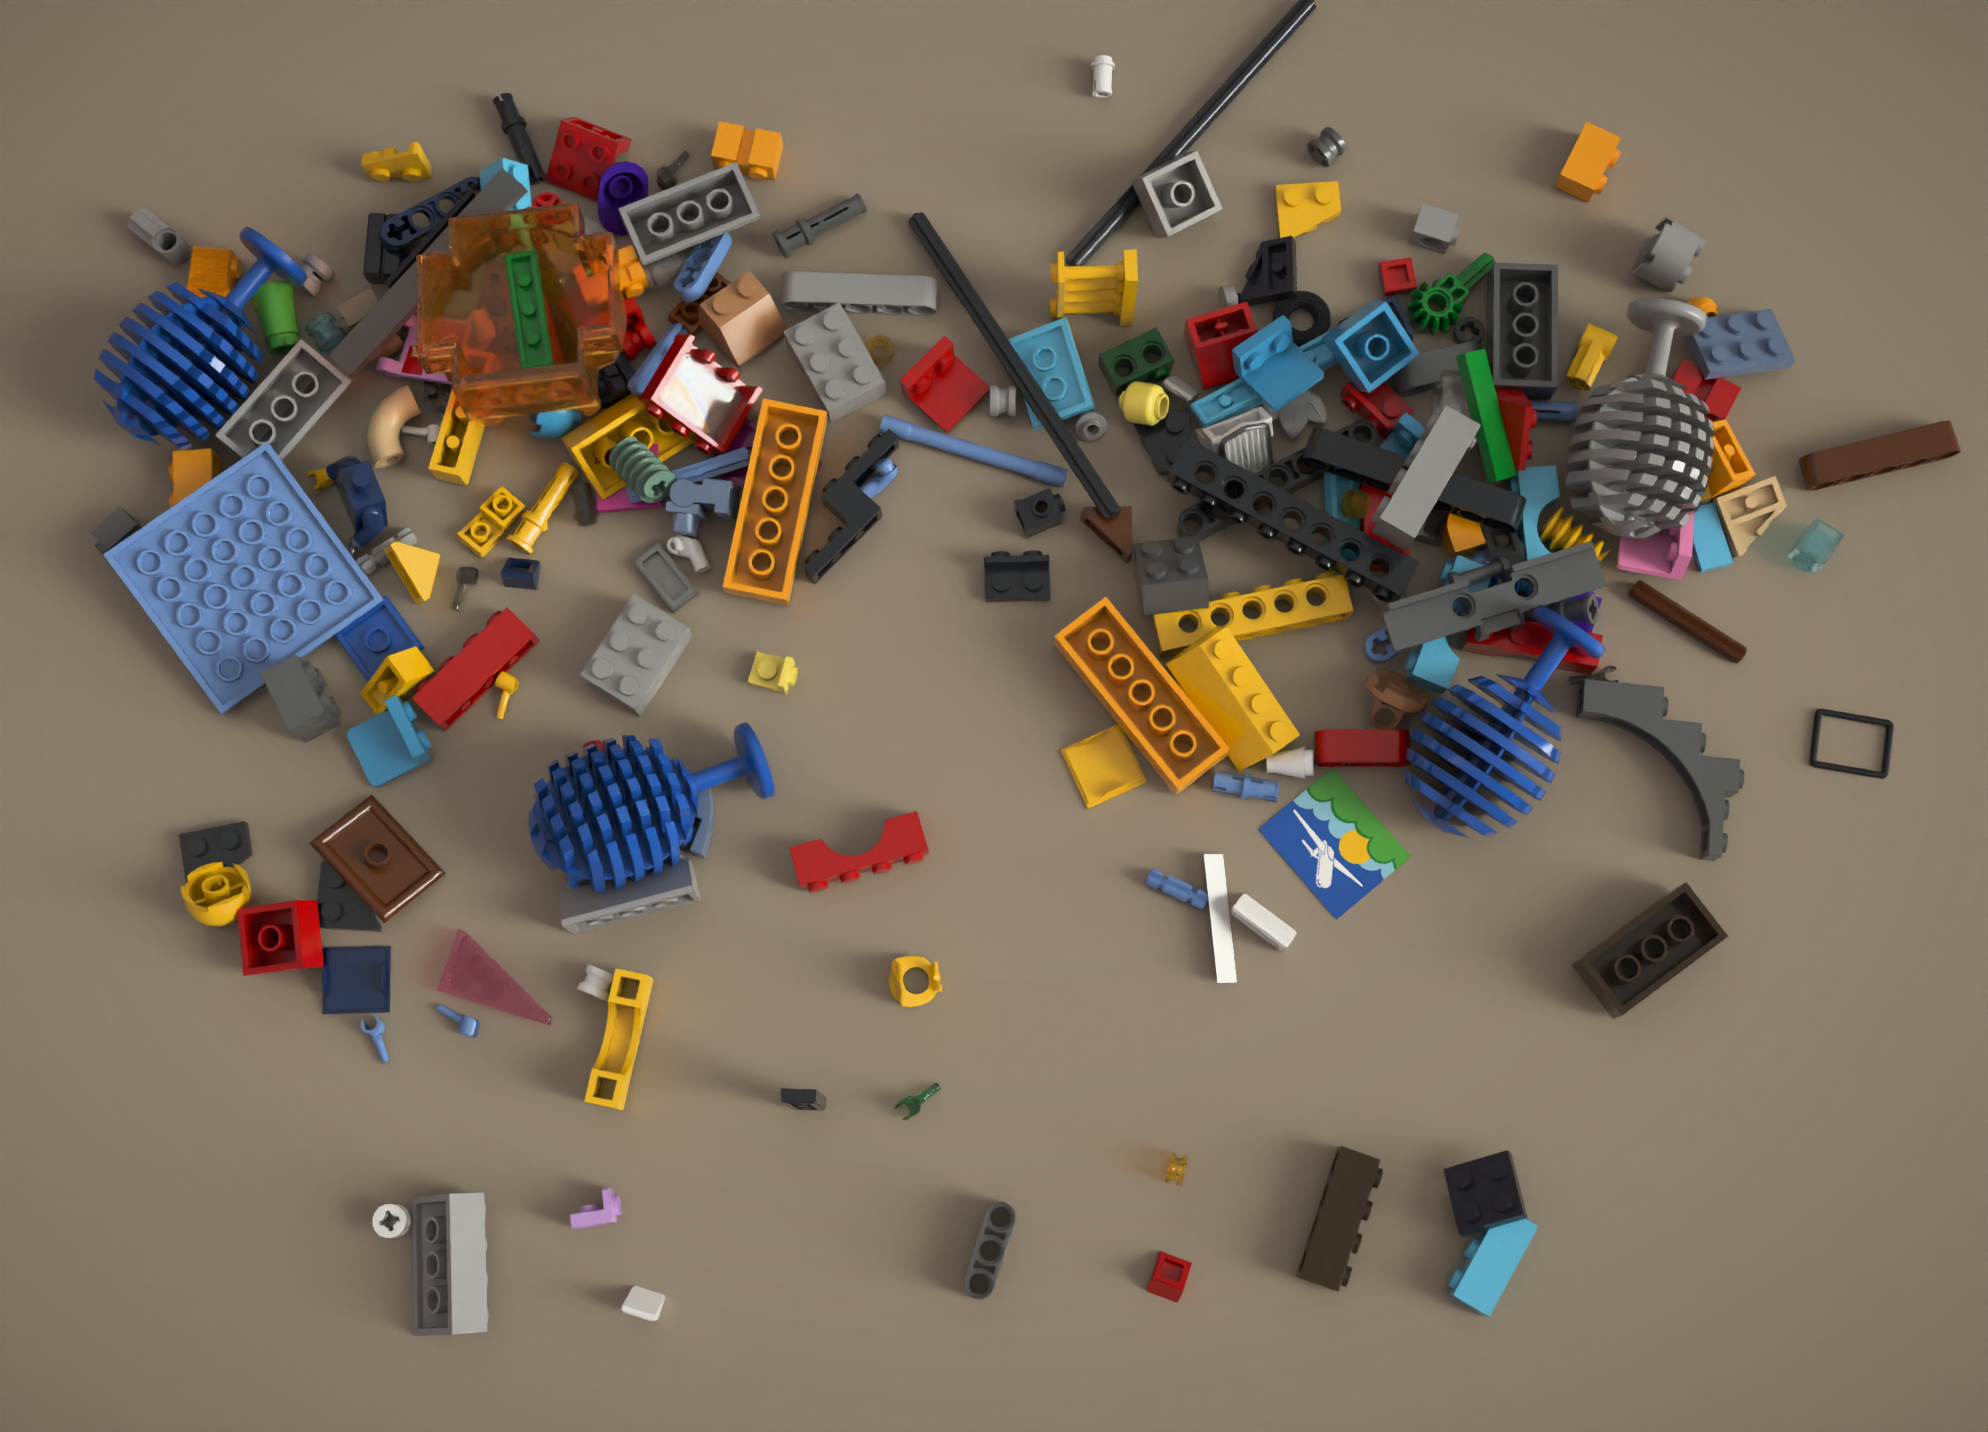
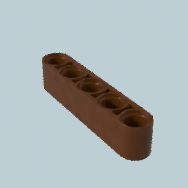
M1949 420L1813 452L1801 457L1799 463L1808 490L1814 491L1940 461L1957 455L1961 450L1952 423Z

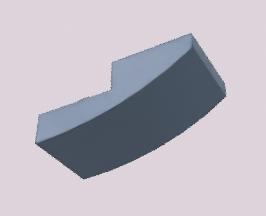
M710 788L698 792V817L697 815L695 816V821L701 823L699 827H693L692 842L689 844L691 845L690 851L692 854L703 859L707 857L714 829V801Z

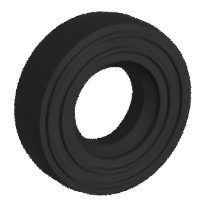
M1297 291V297L1280 300L1273 314V321L1282 315L1289 320L1290 314L1297 309L1309 311L1314 318V324L1308 330L1300 331L1292 327L1293 342L1298 347L1328 332L1331 322L1330 311L1320 296L1309 291Z

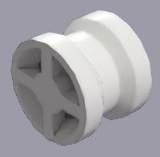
M587 964L585 968L587 975L584 981L579 982L577 989L608 1002L609 989L612 985L614 974Z
M385 1204L375 1211L372 1218L373 1228L379 1236L384 1238H400L411 1228V1213L405 1206L400 1204Z

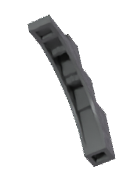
M1584 679L1578 685L1576 718L1596 720L1617 726L1634 734L1658 751L1681 777L1696 806L1702 826L1700 860L1714 861L1720 858L1722 853L1726 852L1728 844L1727 833H1723L1724 820H1727L1729 815V801L1725 800V797L1730 798L1738 793L1744 784V770L1740 769V759L1701 756L1700 754L1705 751L1706 734L1702 733V723L1662 719V717L1667 715L1668 698L1664 697V687Z

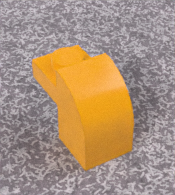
M1452 514L1447 515L1443 526L1442 538L1449 558L1453 559L1457 555L1464 557L1474 554L1485 546L1486 541L1479 523Z

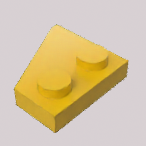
M419 142L409 143V151L397 153V148L390 147L382 151L362 154L361 166L368 178H372L375 181L386 182L390 178H403L406 181L417 182L422 178H431L432 166Z
M1338 181L1275 185L1279 238L1287 236L1296 238L1303 233L1307 234L1316 229L1319 224L1329 222L1341 213Z

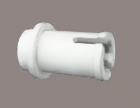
M1095 56L1094 61L1090 65V68L1093 70L1092 96L1108 98L1112 96V70L1115 69V64L1110 56Z

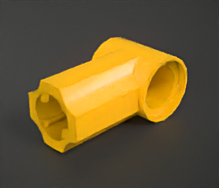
M1589 322L1576 347L1578 351L1568 368L1564 380L1574 388L1589 391L1603 361L1606 362L1618 335Z

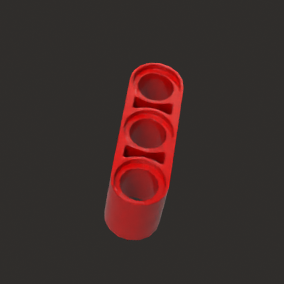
M1325 729L1314 732L1316 766L1403 767L1411 764L1406 759L1407 748H1410V732L1408 730Z

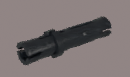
M502 93L500 95L503 101H500L498 96L493 99V103L503 122L501 128L509 136L519 162L528 165L530 185L539 184L537 177L543 182L546 179V174L543 172L525 129L526 121L519 115L512 94Z

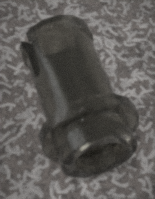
M578 483L571 487L576 511L573 517L574 520L578 521L579 526L593 525L597 522V517L599 516V511L594 507L590 483Z

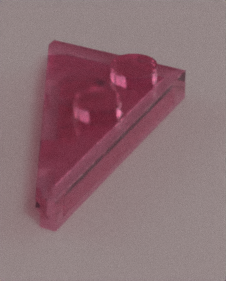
M458 929L437 990L550 1026L553 1017L467 932Z

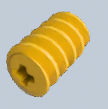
M1561 507L1540 530L1542 532L1540 540L1542 544L1552 540L1549 551L1554 552L1559 548L1564 550L1590 542L1594 533L1590 532L1582 536L1581 532L1584 525L1581 523L1572 528L1571 524L1574 516L1570 515L1562 519L1561 516L1564 508ZM1602 540L1593 544L1599 563L1611 551L1610 549L1604 553L1601 552L1604 544Z

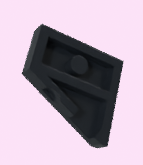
M1293 236L1261 242L1256 253V260L1250 265L1245 276L1248 281L1242 293H1237L1239 304L1247 301L1249 306L1297 297L1296 241Z
M1168 410L1166 417L1153 426L1133 423L1141 438L1140 441L1146 452L1150 454L1152 463L1159 475H1168L1187 438L1191 440L1190 410Z
M245 821L179 834L186 883L188 882V874L202 865L223 862L224 867H233V863L240 865L253 855L249 827Z
M322 861L317 899L320 929L381 932L382 927L380 922L377 921L375 913L327 862Z

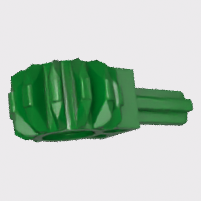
M1485 252L1456 277L1449 272L1440 281L1438 279L1434 280L1431 287L1426 282L1422 283L1419 290H1413L1410 296L1412 301L1407 305V311L1413 313L1410 317V322H1420L1419 332L1425 330L1426 327L1430 328L1432 336L1436 335L1438 328L1444 333L1448 332L1450 324L1456 325L1460 318L1457 314L1461 313L1462 305L1465 304L1470 295L1469 290L1489 273L1493 263H1496L1494 257ZM1428 304H1437L1442 311L1434 312L1429 308Z

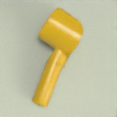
M501 672L495 682V686L503 690L495 717L499 719H504L510 696L517 690L519 685L517 678L507 672Z

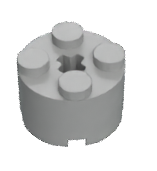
M1665 216L1655 227L1660 232L1654 234L1652 238L1648 237L1641 248L1633 266L1636 269L1632 273L1666 292H1672L1678 283L1683 284L1692 270V267L1688 264L1693 256L1697 257L1706 240L1694 231Z

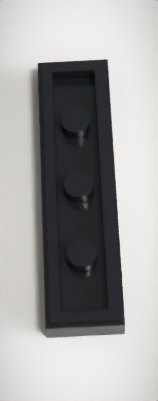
M781 1088L782 1103L793 1110L824 1111L826 1109V1097L816 1089Z

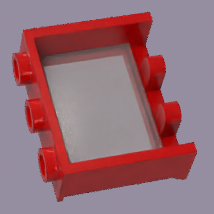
M676 334L673 344L642 395L638 396L637 399L646 405L644 410L657 419L663 418L671 424L669 428L682 437L688 436L695 441L694 447L706 455H711V453L725 454L763 389L759 386H746L738 379L740 373L730 367L723 368L714 361L716 355L712 351L698 349L691 343L695 337L691 334Z

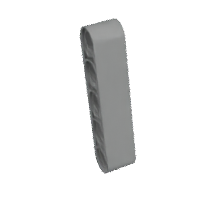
M790 271L783 274L781 307L789 311L821 312L840 302L846 313L928 316L936 313L937 280L933 277L918 275Z

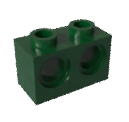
M1156 327L1099 354L1098 365L1113 394L1117 397L1135 381L1147 383L1153 380L1156 383L1167 378L1173 369L1174 359ZM1147 354H1155L1160 360L1156 363H1149L1143 357ZM1119 367H1126L1131 371V374L1121 377L1116 374L1115 370Z

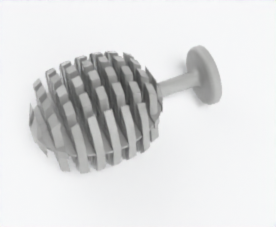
M1662 298L1635 300L1628 305L1627 318L1634 326L1653 333L1646 373L1626 376L1628 377L1627 379L1615 382L1614 384L1596 386L1589 396L1591 398H1587L1582 402L1579 409L1581 414L1574 423L1572 430L1574 431V436L1571 438L1568 448L1570 455L1566 462L1568 472L1566 486H1568V491L1572 494H1577L1578 497L1570 499L1572 508L1578 512H1583V515L1591 519H1598L1601 522L1592 523V525L1614 536L1625 539H1642L1652 537V534L1668 528L1685 527L1691 518L1689 515L1697 512L1701 505V496L1705 493L1708 485V478L1706 476L1711 473L1712 468L1711 456L1714 454V440L1712 439L1714 436V426L1709 418H1704V414H1710L1707 404L1702 400H1698L1691 393H1684L1683 389L1689 388L1665 376L1673 336H1689L1701 332L1705 328L1707 315L1703 310L1691 304Z

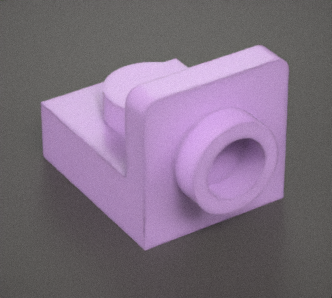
M603 1188L604 1209L600 1210L599 1204L580 1206L579 1213L570 1214L571 1228L582 1229L617 1223L616 1215H621L619 1194L614 1195V1191L611 1188Z

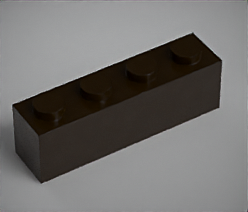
M1343 1146L1337 1148L1296 1275L1297 1278L1338 1292L1340 1286H1347L1352 1267L1347 1266L1351 1253L1356 1254L1362 1240V1234L1358 1233L1361 1220H1368L1373 1202L1369 1201L1368 1198L1372 1187L1377 1189L1382 1178L1383 1169L1378 1168L1380 1159Z

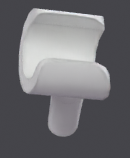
M432 424L427 426V428L405 425L402 427V433L427 437V444L435 447L440 430L438 425Z

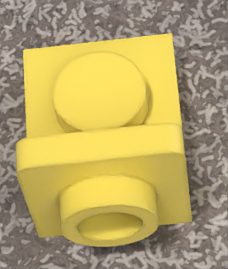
M757 651L748 684L787 694L788 687H794L796 683L798 668L794 667L793 657L786 656V658H781Z

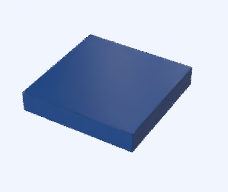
M387 596L383 597L384 601L334 635L367 682L387 656L415 646L418 647L420 652L425 649Z

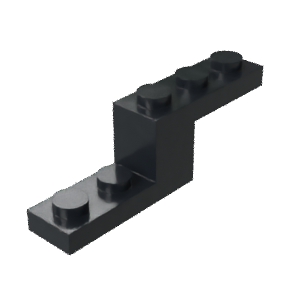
M890 429L883 435L878 433L867 445L868 450L861 457L857 455L852 458L845 467L846 472L838 480L836 478L830 480L822 490L824 493L821 496L823 505L845 527H837L827 539L829 543L821 551L816 549L806 558L805 575L814 584L882 518L881 508L859 487L877 470L876 464L881 459L889 458L899 448L898 437Z

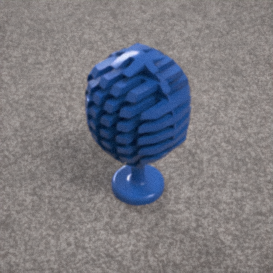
M247 226L240 232L241 242L257 258V261L225 298L221 295L199 289L206 296L201 298L178 282L166 287L181 302V305L164 293L156 290L149 295L148 299L156 309L162 312L161 314L143 303H139L132 310L136 317L146 324L147 328L128 317H125L119 324L126 335L132 338L138 346L115 332L108 339L109 344L128 363L126 364L111 352L103 349L99 360L120 379V383L112 381L97 369L95 370L94 380L116 400L117 409L105 401L103 402L116 423L132 436L160 445L152 436L161 435L183 451L193 446L183 435L178 433L179 431L175 429L179 426L194 438L203 442L211 434L207 432L208 430L198 423L199 421L193 415L211 427L221 429L226 420L208 402L232 416L239 409V406L224 390L243 401H246L251 393L247 389L248 387L235 374L251 384L256 383L259 374L239 352L245 353L261 365L263 354L256 344L241 330V327L244 329L246 327L255 333L242 309L273 272L296 286L302 285L308 279L306 273L293 259L259 232Z
M1538 605L1533 612V617L1541 626L1551 632L1553 637L1525 678L1496 674L1515 687L1516 691L1513 694L1484 676L1467 679L1472 685L1502 705L1501 709L1462 685L1456 684L1448 689L1459 701L1489 721L1488 725L1443 697L1439 696L1432 703L1447 717L1478 738L1476 742L1429 712L1425 711L1420 718L1430 729L1467 754L1465 759L1415 728L1411 738L1416 743L1457 771L1452 776L1425 757L1407 748L1406 759L1446 787L1443 794H1441L1405 770V783L1437 805L1432 813L1413 799H1411L1423 818L1442 832L1467 837L1446 822L1454 816L1483 836L1497 833L1494 829L1462 808L1466 801L1507 828L1517 823L1506 812L1475 792L1479 786L1524 815H1527L1533 809L1531 805L1490 777L1488 775L1490 771H1493L1539 801L1542 799L1546 792L1528 777L1500 758L1502 754L1546 782L1551 783L1555 776L1551 769L1511 740L1514 738L1544 758L1559 764L1560 751L1523 725L1522 721L1525 720L1542 733L1561 741V727L1530 705L1535 701L1548 711L1556 713L1540 690L1567 651L1573 647L1589 657L1600 658L1606 651V648L1580 627L1545 606Z
M744 722L737 725L734 729V742L738 757L695 773H691L678 758L675 760L672 757V760H670L667 754L663 753V746L659 739H648L649 747L643 750L640 741L636 740L635 735H622L623 749L620 744H616V739L609 738L603 740V751H597V746L592 744L584 747L582 758H578V753L575 751L565 755L566 767L564 768L562 766L559 767V762L555 759L547 767L549 774L547 784L543 778L534 784L536 801L533 805L532 813L529 811L528 826L531 842L536 854L550 869L554 870L555 867L564 872L569 888L580 887L579 881H581V878H585L589 886L592 885L594 892H606L604 880L611 879L613 888L618 889L625 886L626 877L631 876L632 881L635 883L644 879L645 871L648 869L653 875L663 872V860L667 857L669 865L673 867L680 860L679 846L682 845L684 848L692 842V825L695 816L697 815L698 817V792L745 775L754 793L759 798L768 799L774 796L771 772L760 742L751 726Z

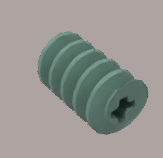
M636 437L622 439L610 452L609 463L611 468L631 487L632 491L646 503H655L669 496L670 488L676 481L674 473L669 471L667 466L662 464L661 460L645 444L639 442Z

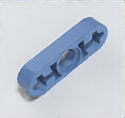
M728 232L696 244L674 282V288L684 302H693L699 299L707 290L732 245V238Z

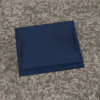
M391 946L324 948V967H322L323 1014L390 1012Z

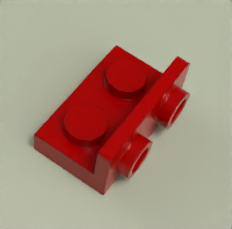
M1347 382L1340 394L1345 407L1353 413L1357 412L1364 420L1372 422L1376 426L1377 435L1380 434L1384 439L1394 431L1398 420L1406 412L1411 416L1414 411L1385 382L1370 393L1358 391L1352 383Z

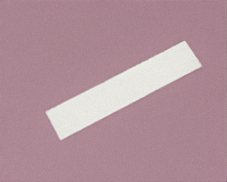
M1204 854L1217 983H1237L1223 854Z

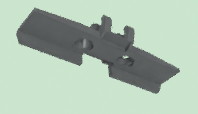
M1590 541L1510 566L1508 559L1503 556L1497 558L1495 563L1459 574L1454 571L1447 574L1449 585L1385 604L1379 609L1393 650L1396 652L1476 628L1474 638L1477 642L1488 639L1490 633L1509 628L1510 631L1521 629L1525 623L1524 612L1534 610L1538 605L1547 606L1604 588L1607 585L1594 550L1593 542ZM1500 575L1503 584L1469 594L1467 587L1471 583ZM1517 580H1525L1530 584L1531 594L1528 597H1521L1516 593L1514 586ZM1454 601L1463 605L1466 616L1461 617L1454 613L1452 608Z

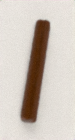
M1638 580L1631 588L1630 597L1732 662L1738 663L1747 652L1745 646L1645 582Z

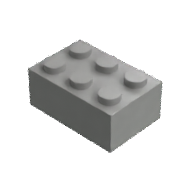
M840 302L783 331L790 352L822 409L827 411V417L831 424L887 395L886 384Z
M633 594L580 676L586 684L636 715L641 716L693 638V634L688 626L638 595Z

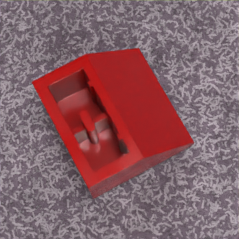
M1247 301L1186 319L1184 335L1203 390L1230 383L1240 378L1234 371L1232 349L1257 333Z
M1495 388L1515 469L1525 470L1526 460L1532 459L1533 442L1529 440L1530 429H1535L1537 411L1533 409L1531 400H1528L1523 390ZM1477 445V451H1478V453H1479V455H1480V457H1481L1480 450H1479V447H1478V445Z

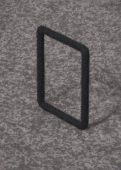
M1818 709L1814 719L1810 764L1816 768L1884 779L1889 773L1894 725L1890 720ZM1822 715L1887 726L1882 772L1816 761Z

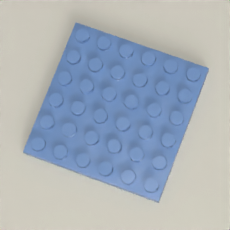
M265 442L103 554L221 714H225L266 685L260 674L261 672L294 655L303 659L333 638L335 634L384 601L381 594L269 442Z

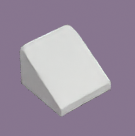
M634 1286L625 1299L621 1310L624 1313L648 1321H656L659 1318L665 1296L652 1290Z

